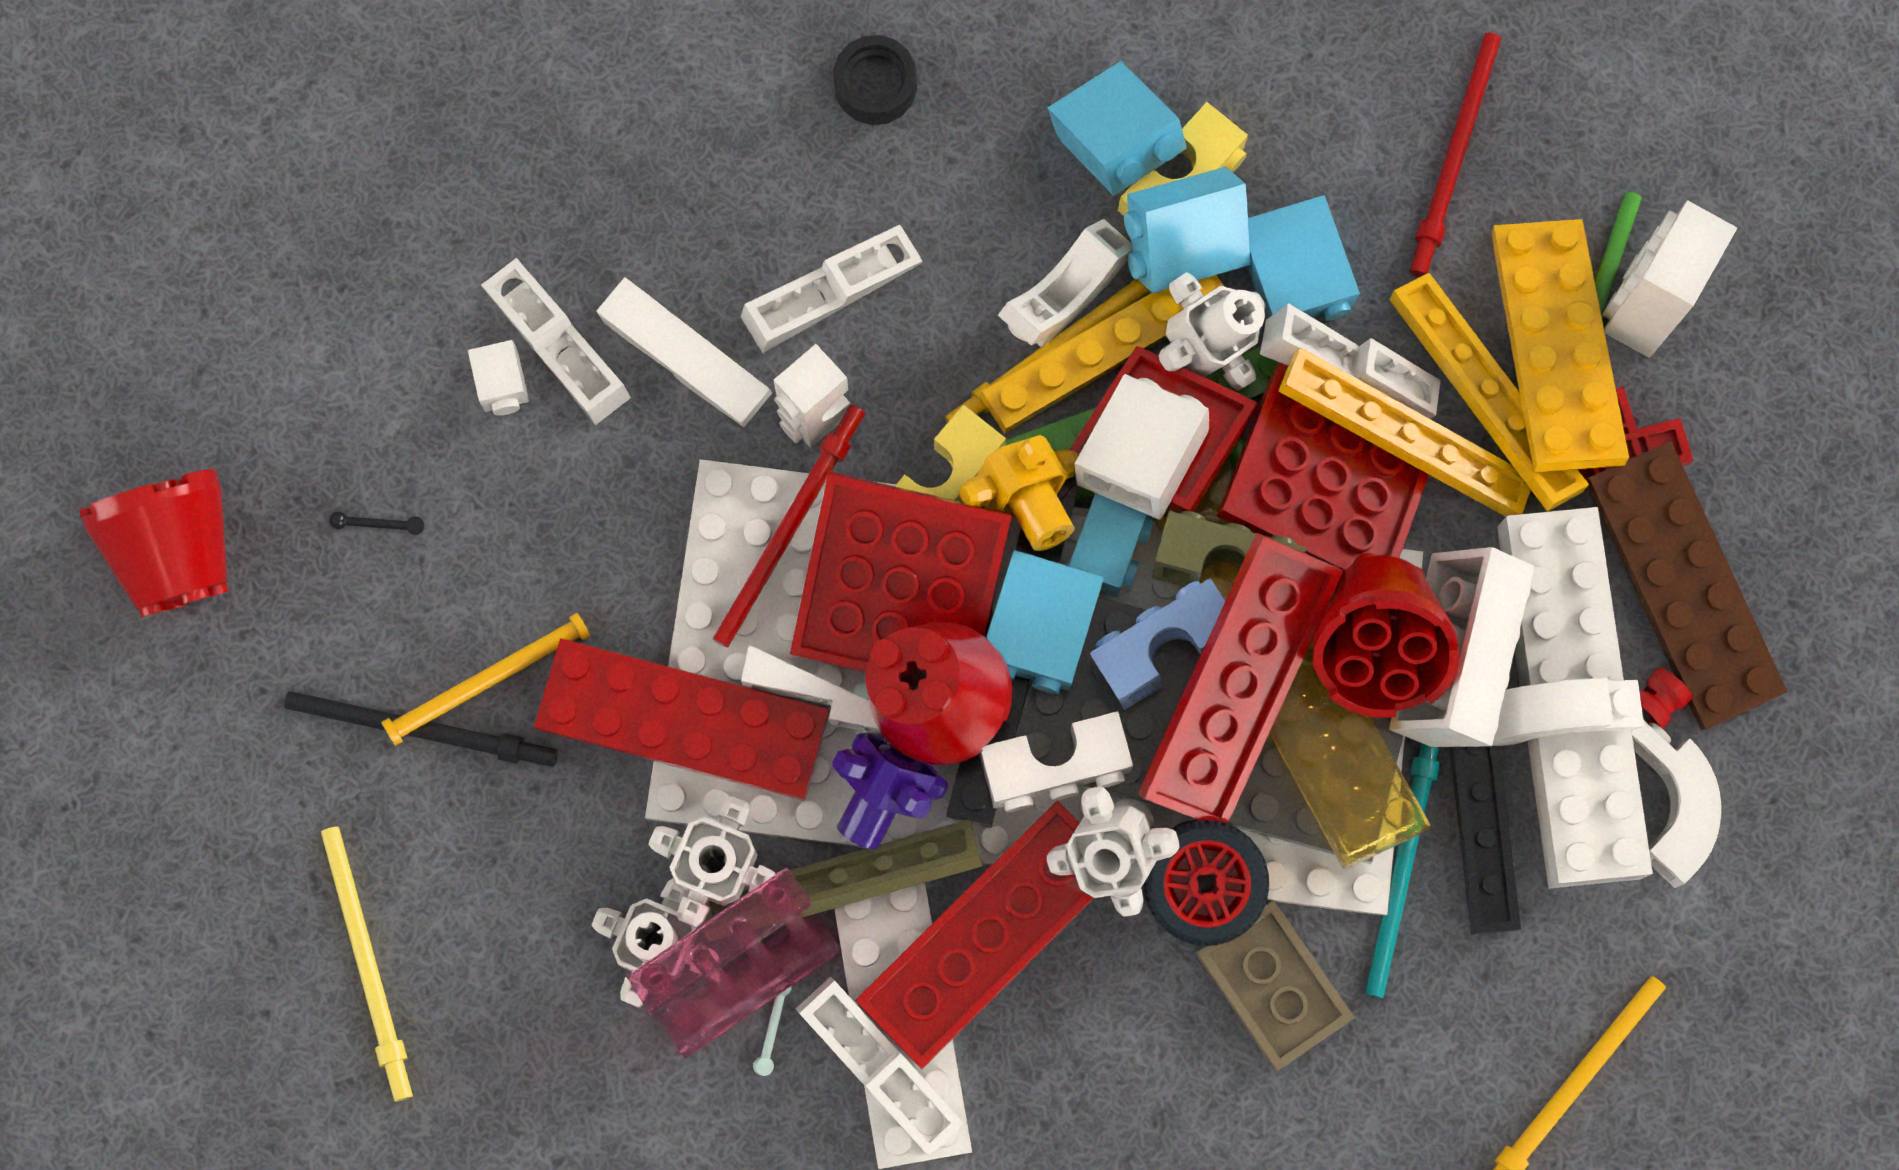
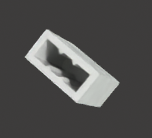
M1124 374L1074 463L1077 485L1161 520L1209 431V408L1203 406L1199 400L1192 396H1178L1165 391L1150 379H1136Z

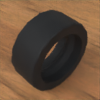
M882 35L863 36L849 43L837 57L833 69L835 97L842 110L855 121L869 125L888 124L902 117L912 106L917 92L916 63L908 49L897 40ZM873 57L890 60L897 66L901 74L902 83L899 92L893 98L884 102L870 103L857 98L850 88L849 77L852 69L858 62Z

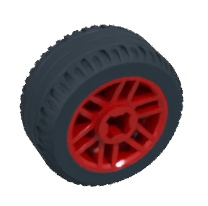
M1194 819L1170 828L1176 831L1179 849L1173 856L1157 860L1143 884L1144 897L1154 918L1172 936L1194 945H1219L1243 935L1260 917L1269 893V873L1260 849L1244 832L1220 821ZM1211 874L1212 882L1214 883L1211 889H1199L1198 876Z

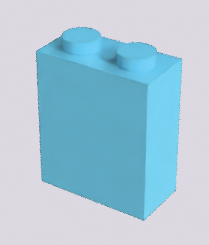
M1122 61L1047 107L1058 138L1113 196L1187 149L1179 118Z
M1227 167L1127 194L1128 212L1124 214V224L1131 238L1132 253H1129L1127 257L1128 267L1133 278L1138 279L1152 293L1169 289V283L1186 272L1193 275L1196 280L1251 265L1246 183Z
M1325 195L1248 218L1251 265H1248L1247 268L1255 291L1260 294L1266 304L1264 310L1265 320L1288 303L1312 318L1324 315L1327 321L1339 319L1351 312L1350 307L1355 305L1360 292Z
M1013 551L986 637L1003 656L1011 675V681L1014 680L1016 675L1033 680L1032 687L1046 693L1059 694L1060 689L1070 692L1104 577L1023 552Z

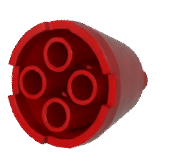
M216 469L182 475L180 480L171 479L153 485L152 483L91 503L89 504L90 508L78 510L84 529L136 610H139L141 618L160 612L164 613L186 606L193 601L229 592L226 584L228 577L222 487Z
M1363 553L1357 556L1353 564L1342 573L1319 623L1313 641L1314 670L1322 684L1329 691V697L1334 702L1360 715L1378 718L1397 717L1396 711L1409 709L1426 701L1430 704L1434 703L1448 690L1459 666L1458 640L1453 624L1426 581L1425 573L1421 568L1398 557Z
M930 622L895 631L884 639L878 640L870 651L865 682L872 714L883 737L902 754L916 761L931 765L960 763L983 751L982 748L989 743L1000 729L1003 721H1007L1012 704V681L1008 666L994 645L974 629L953 622Z

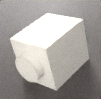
M513 340L468 350L478 399L485 412L493 411L494 415H507L520 409L519 404L529 402L519 353Z

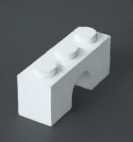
M817 344L812 346L774 379L777 395L774 401L779 406L777 414L782 419L779 424L795 443L803 439L810 448L839 424L850 405V402L843 395L848 391L847 377Z
M1118 711L1072 723L1070 733L1074 744V755L1068 762L1060 766H1046L1038 762L1030 751L1026 735L984 746L982 748L983 751L979 755L993 808L1004 806L1006 812H1014L1033 806L1032 798L1050 794L1052 801L1079 794L1078 786L1096 782L1097 787L1101 786L1104 788L1123 783L1125 781L1124 774L1131 772L1133 763Z

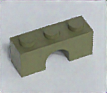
M1169 511L1156 555L1152 578L1185 587L1192 582L1200 581L1204 570L1215 563H1230L1240 569L1255 537V533H1251L1249 528L1236 523L1221 525L1206 521L1202 515L1195 512L1182 511L1176 513ZM1281 535L1268 537L1305 553L1306 547L1297 545L1291 538Z

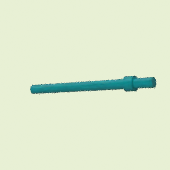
M1421 743L1418 757H1413L1409 776L1413 777V782L1391 875L1387 915H1382L1365 990L1366 995L1382 999L1384 997L1432 782H1437L1440 763L1436 761L1439 747H1430Z

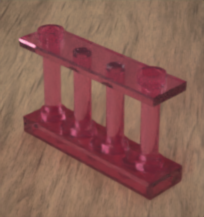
M786 867L626 976L651 1016L663 1007L667 1008V1011L659 1015L658 1018L679 1052L686 1059L842 950L817 913L802 917L801 913L813 904ZM784 924L787 927L785 930L777 934L775 937H773L766 943L763 944L761 942L762 939L773 933L775 930H777ZM746 952L747 956L725 971L721 969L740 954ZM706 979L708 983L683 999L682 994Z

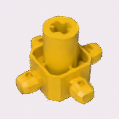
M1041 435L1000 447L986 457L977 476L967 480L962 485L959 491L963 503L968 506L982 507L988 505L991 509L1012 513V518L1016 517L1032 548L1035 551L1047 550L1060 544L1074 532L1075 527L1057 494L1065 480L1075 476L1074 463L1078 458V454L1076 451L1069 449L1053 451L1047 438Z

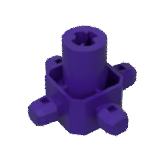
M868 732L856 735L852 743V749L838 751L832 762V767L855 790L837 824V829L845 838L867 849L874 850L879 847L896 814L922 819L928 814L931 808V801L943 798L948 789L947 781L931 764L916 761L902 754L888 743L883 736Z

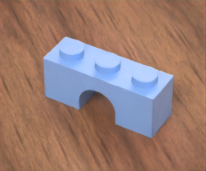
M1211 578L1202 584L1199 581H1195L1186 585L1177 592L1176 600L1163 608L1154 606L1147 609L1136 618L1137 624L1123 633L1113 631L1105 635L1096 643L1097 649L1090 652L1095 665L1124 710L1164 686L1159 673L1154 667L1155 653L1162 644L1174 639L1185 640L1191 643L1201 655L1225 603L1224 598Z

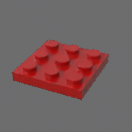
M1136 346L1069 450L1076 451L1079 456L1124 374L1136 379H1150L1163 390L1178 396H1192L1199 400L1203 406L1209 408V431L1167 508L1177 513L1182 511L1194 512L1257 412V402L1184 367L1176 371H1167L1159 361L1158 355Z

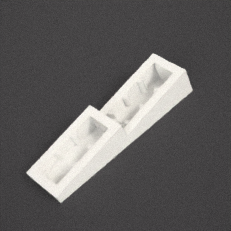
M898 225L824 260L820 269L744 304L740 317L761 352L765 353L922 264V259L901 225ZM887 244H895L902 249L904 253L902 262L897 264L887 248Z
M517 258L481 284L487 294L595 425L631 398L624 384L574 328L566 314ZM517 278L523 281L506 296L503 297L501 295L502 285L507 280Z
M626 277L623 278L596 311L604 324L668 369L681 383L742 427L746 426L772 394L766 385Z
M1289 303L1266 319L1260 355L1289 366L1293 354L1298 349L1303 348L1429 419L1436 416L1441 380L1374 339L1370 338L1358 346Z
M748 646L741 677L742 686L786 698L830 706L829 722L831 726L883 736L875 723L869 700L753 646Z
M829 977L796 1008L797 1012L928 1156L936 1151L964 1124L834 979Z

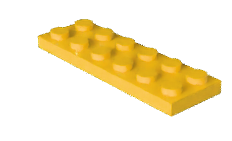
M1583 220L1494 225L1492 230L1493 249L1534 472L1625 466L1629 458Z

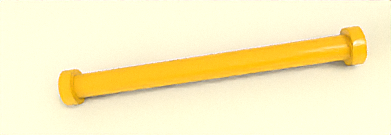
M579 614L571 615L569 617L570 622L394 721H391L390 718L382 721L381 723L394 746L403 742L401 737L556 651L560 638L574 641L580 637L583 641L590 637V633Z

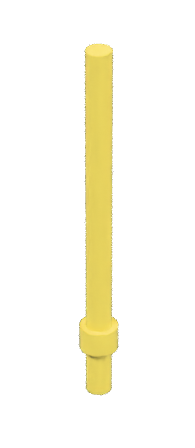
M338 826L327 828L321 831L377 1036L379 1046L375 1048L379 1066L386 1069L394 1102H399L413 1097L403 1060L408 1059L403 1040H397L340 829Z

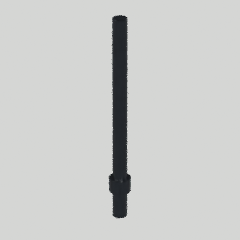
M293 691L287 693L284 704L285 709L380 730H385L381 723L388 718L394 721L402 716ZM431 721L407 734L412 737L498 755V760L515 764L519 760L554 767L558 756V749L524 742V738L521 736L504 733L500 737Z

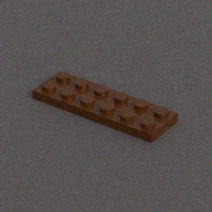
M1672 441L1629 459L1625 466H1613L1586 478L1585 480L1589 484L1587 487L1598 507V511L1674 675L1687 686L1693 698L1688 705L1701 730L1711 728L1787 693L1788 691Z

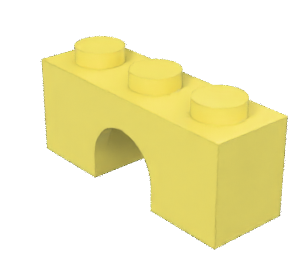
M1208 102L1182 128L1187 149L1181 153L1189 159L1193 168L1183 178L1222 167H1227L1234 172L1247 156L1243 149L1248 135ZM1155 170L1151 171L1132 184L1120 197L1118 212L1123 216L1128 212L1127 194L1183 178L1169 179L1160 175Z
M962 405L934 439V450L944 457L952 467L953 471L950 478L938 487L926 488L918 485L904 474L895 487L963 502L959 494L962 485L967 480L977 476L988 455L998 448L1006 446V438L965 405Z

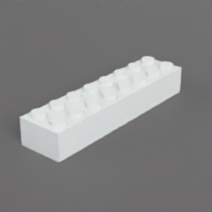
M1598 507L1506 516L1497 527L1500 551L1535 566L1530 583V594L1526 600L1521 621L1520 637L1515 647L1519 686L1589 678H1607L1608 681L1624 680ZM1631 730L1574 732L1528 740L1548 889L1640 880L1652 875Z

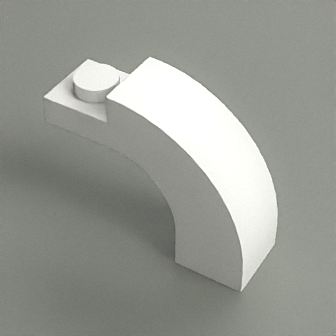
M1105 219L1085 228L1056 267L1032 289L1007 302L998 316L1008 324L1009 330L1017 338L1027 341L1031 346L1035 343L1040 347L1046 345L1060 334L1117 275L1127 262L1128 254L1132 253L1131 242Z
M1589 678L1506 689L1498 718L1499 725L1494 735L1492 746L1516 745L1531 739L1557 734L1634 730L1644 727L1638 680L1608 681L1607 678Z
M1643 720L1644 727L1631 730L1634 752L1658 773L1664 781L1670 797V814L1667 824L1660 835L1649 845L1651 866L1668 883L1676 888L1684 885L1698 871L1712 851L1721 821L1720 791L1708 760L1691 739L1686 740L1674 749L1670 745V736L1660 726L1652 722L1647 724Z

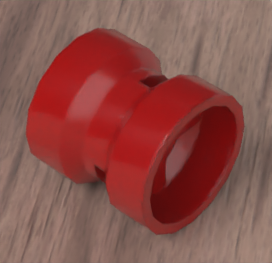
M1656 668L1648 677L1645 689L1639 691L1641 708L1651 715L1646 723H1655L1663 730L1671 722V713L1675 710H1682L1693 698L1687 686L1674 674L1663 668Z

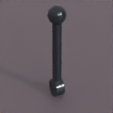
M338 511L334 512L329 519L330 525L335 529H342L347 525L408 530L412 535H419L425 528L423 520L416 516L409 518L408 521L347 517L343 512Z

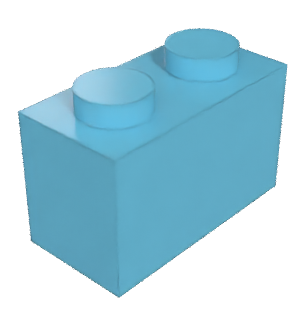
M1095 493L1069 567L1104 577L1100 592L1118 597L1122 585L1131 588L1140 563L1132 559L1137 542L1143 545L1147 544L1155 519L1147 517L1145 513Z

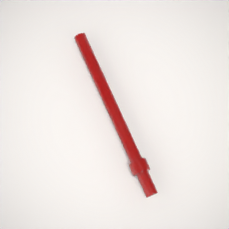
M1491 32L1484 34L1426 220L1420 221L1415 240L1418 242L1409 270V273L1413 276L1421 277L1428 273L1435 248L1440 247L1446 231L1443 222L1501 42V37L1498 34Z
M849 405L833 434L828 433L819 447L821 455L713 636L712 640L719 645L729 648L827 481L828 473L832 472L837 462L842 463L851 449L849 441L865 416V412L860 408Z

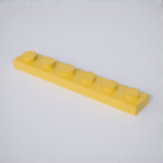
M1427 273L1394 290L1389 298L1390 302L1546 511L1549 512L1583 493L1589 484L1578 469L1534 472L1519 391L1431 274Z
M1217 275L1197 280L1202 286L1200 291L1203 296L1219 286H1224ZM1170 289L1150 293L984 389L981 392L980 398L1005 434L1125 364L1136 346L1149 350L1168 339L1166 336L1168 319L1184 310L1181 303L1176 304Z
M1300 348L1293 354L1278 390L1279 392L1505 517L1523 513L1531 489L1513 465L1307 350Z

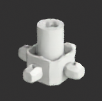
M1186 272L1169 283L1170 293L1176 304L1181 303L1184 310L1168 319L1166 336L1171 343L1161 350L1159 361L1167 371H1176L1186 366L1188 370L1203 377L1222 367L1225 372L1223 374L1224 378L1231 387L1239 391L1256 380L1255 370L1249 359L1245 360L1241 354L1258 343L1259 329L1265 319L1264 310L1266 304L1257 292H1249L1247 290L1235 291L1224 286H1219L1203 296L1200 291L1202 286L1193 275Z
M1104 787L1089 788L1085 790L1081 799L1084 818L1069 842L1054 847L1047 855L1050 872L1056 875L1075 874L1082 891L1094 898L1110 896L1116 910L1122 916L1136 915L1140 913L1144 902L1141 887L1156 861L1173 856L1179 849L1176 831L1169 828L1153 829V815L1142 802L1134 799H1124L1114 805L1110 794Z
M730 796L718 813V816L721 817L720 823L702 817L688 824L683 837L679 836V831L665 826L654 829L649 846L654 852L668 859L671 855L674 856L670 865L674 880L681 889L690 892L687 898L682 897L678 909V920L697 928L703 923L710 910L706 906L709 900L725 906L739 900L745 886L750 887V893L762 897H771L774 894L779 877L774 871L762 865H759L758 868L753 867L758 856L749 835L738 831L740 826H746L750 814L749 803ZM716 856H724L725 866L723 869L712 873L706 866L709 859L713 858L716 862Z
M674 877L667 882L660 895L664 898L662 905L646 898L632 904L625 919L622 918V912L610 908H599L592 922V927L598 933L611 940L614 936H617L612 948L617 963L622 968L632 971L630 979L625 977L620 992L621 1000L638 1008L646 1003L652 991V988L649 987L651 980L663 985L671 984L682 978L687 966L692 967L691 973L704 977H714L721 961L716 952L702 945L700 949L695 948L700 936L697 928L678 920V909L682 897L687 898L690 892L681 889L676 884ZM659 930L657 933L663 938L661 945L652 944L649 950H645V938L652 931Z

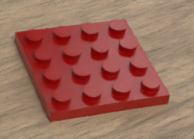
M1278 362L1274 366L1216 517L1229 523L1243 525L1249 528L1251 533L1256 534L1257 532L1266 537L1281 535L1291 538L1297 545L1306 547L1305 554L1343 570V572L1353 564L1357 556L1363 553L1400 558L1429 474L1279 392L1278 390L1288 365Z
M829 472L790 654L866 672L873 645L878 640L884 639L891 633L904 628L944 621L968 626L985 637L1012 513L986 507L968 506L956 500Z

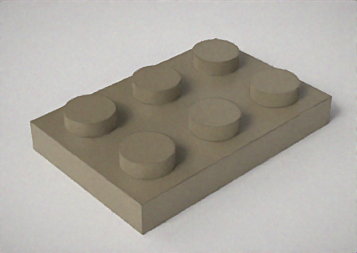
M1274 900L1265 905L1256 923L1243 935L1227 943L1205 946L1195 953L1275 1072L1355 1018Z

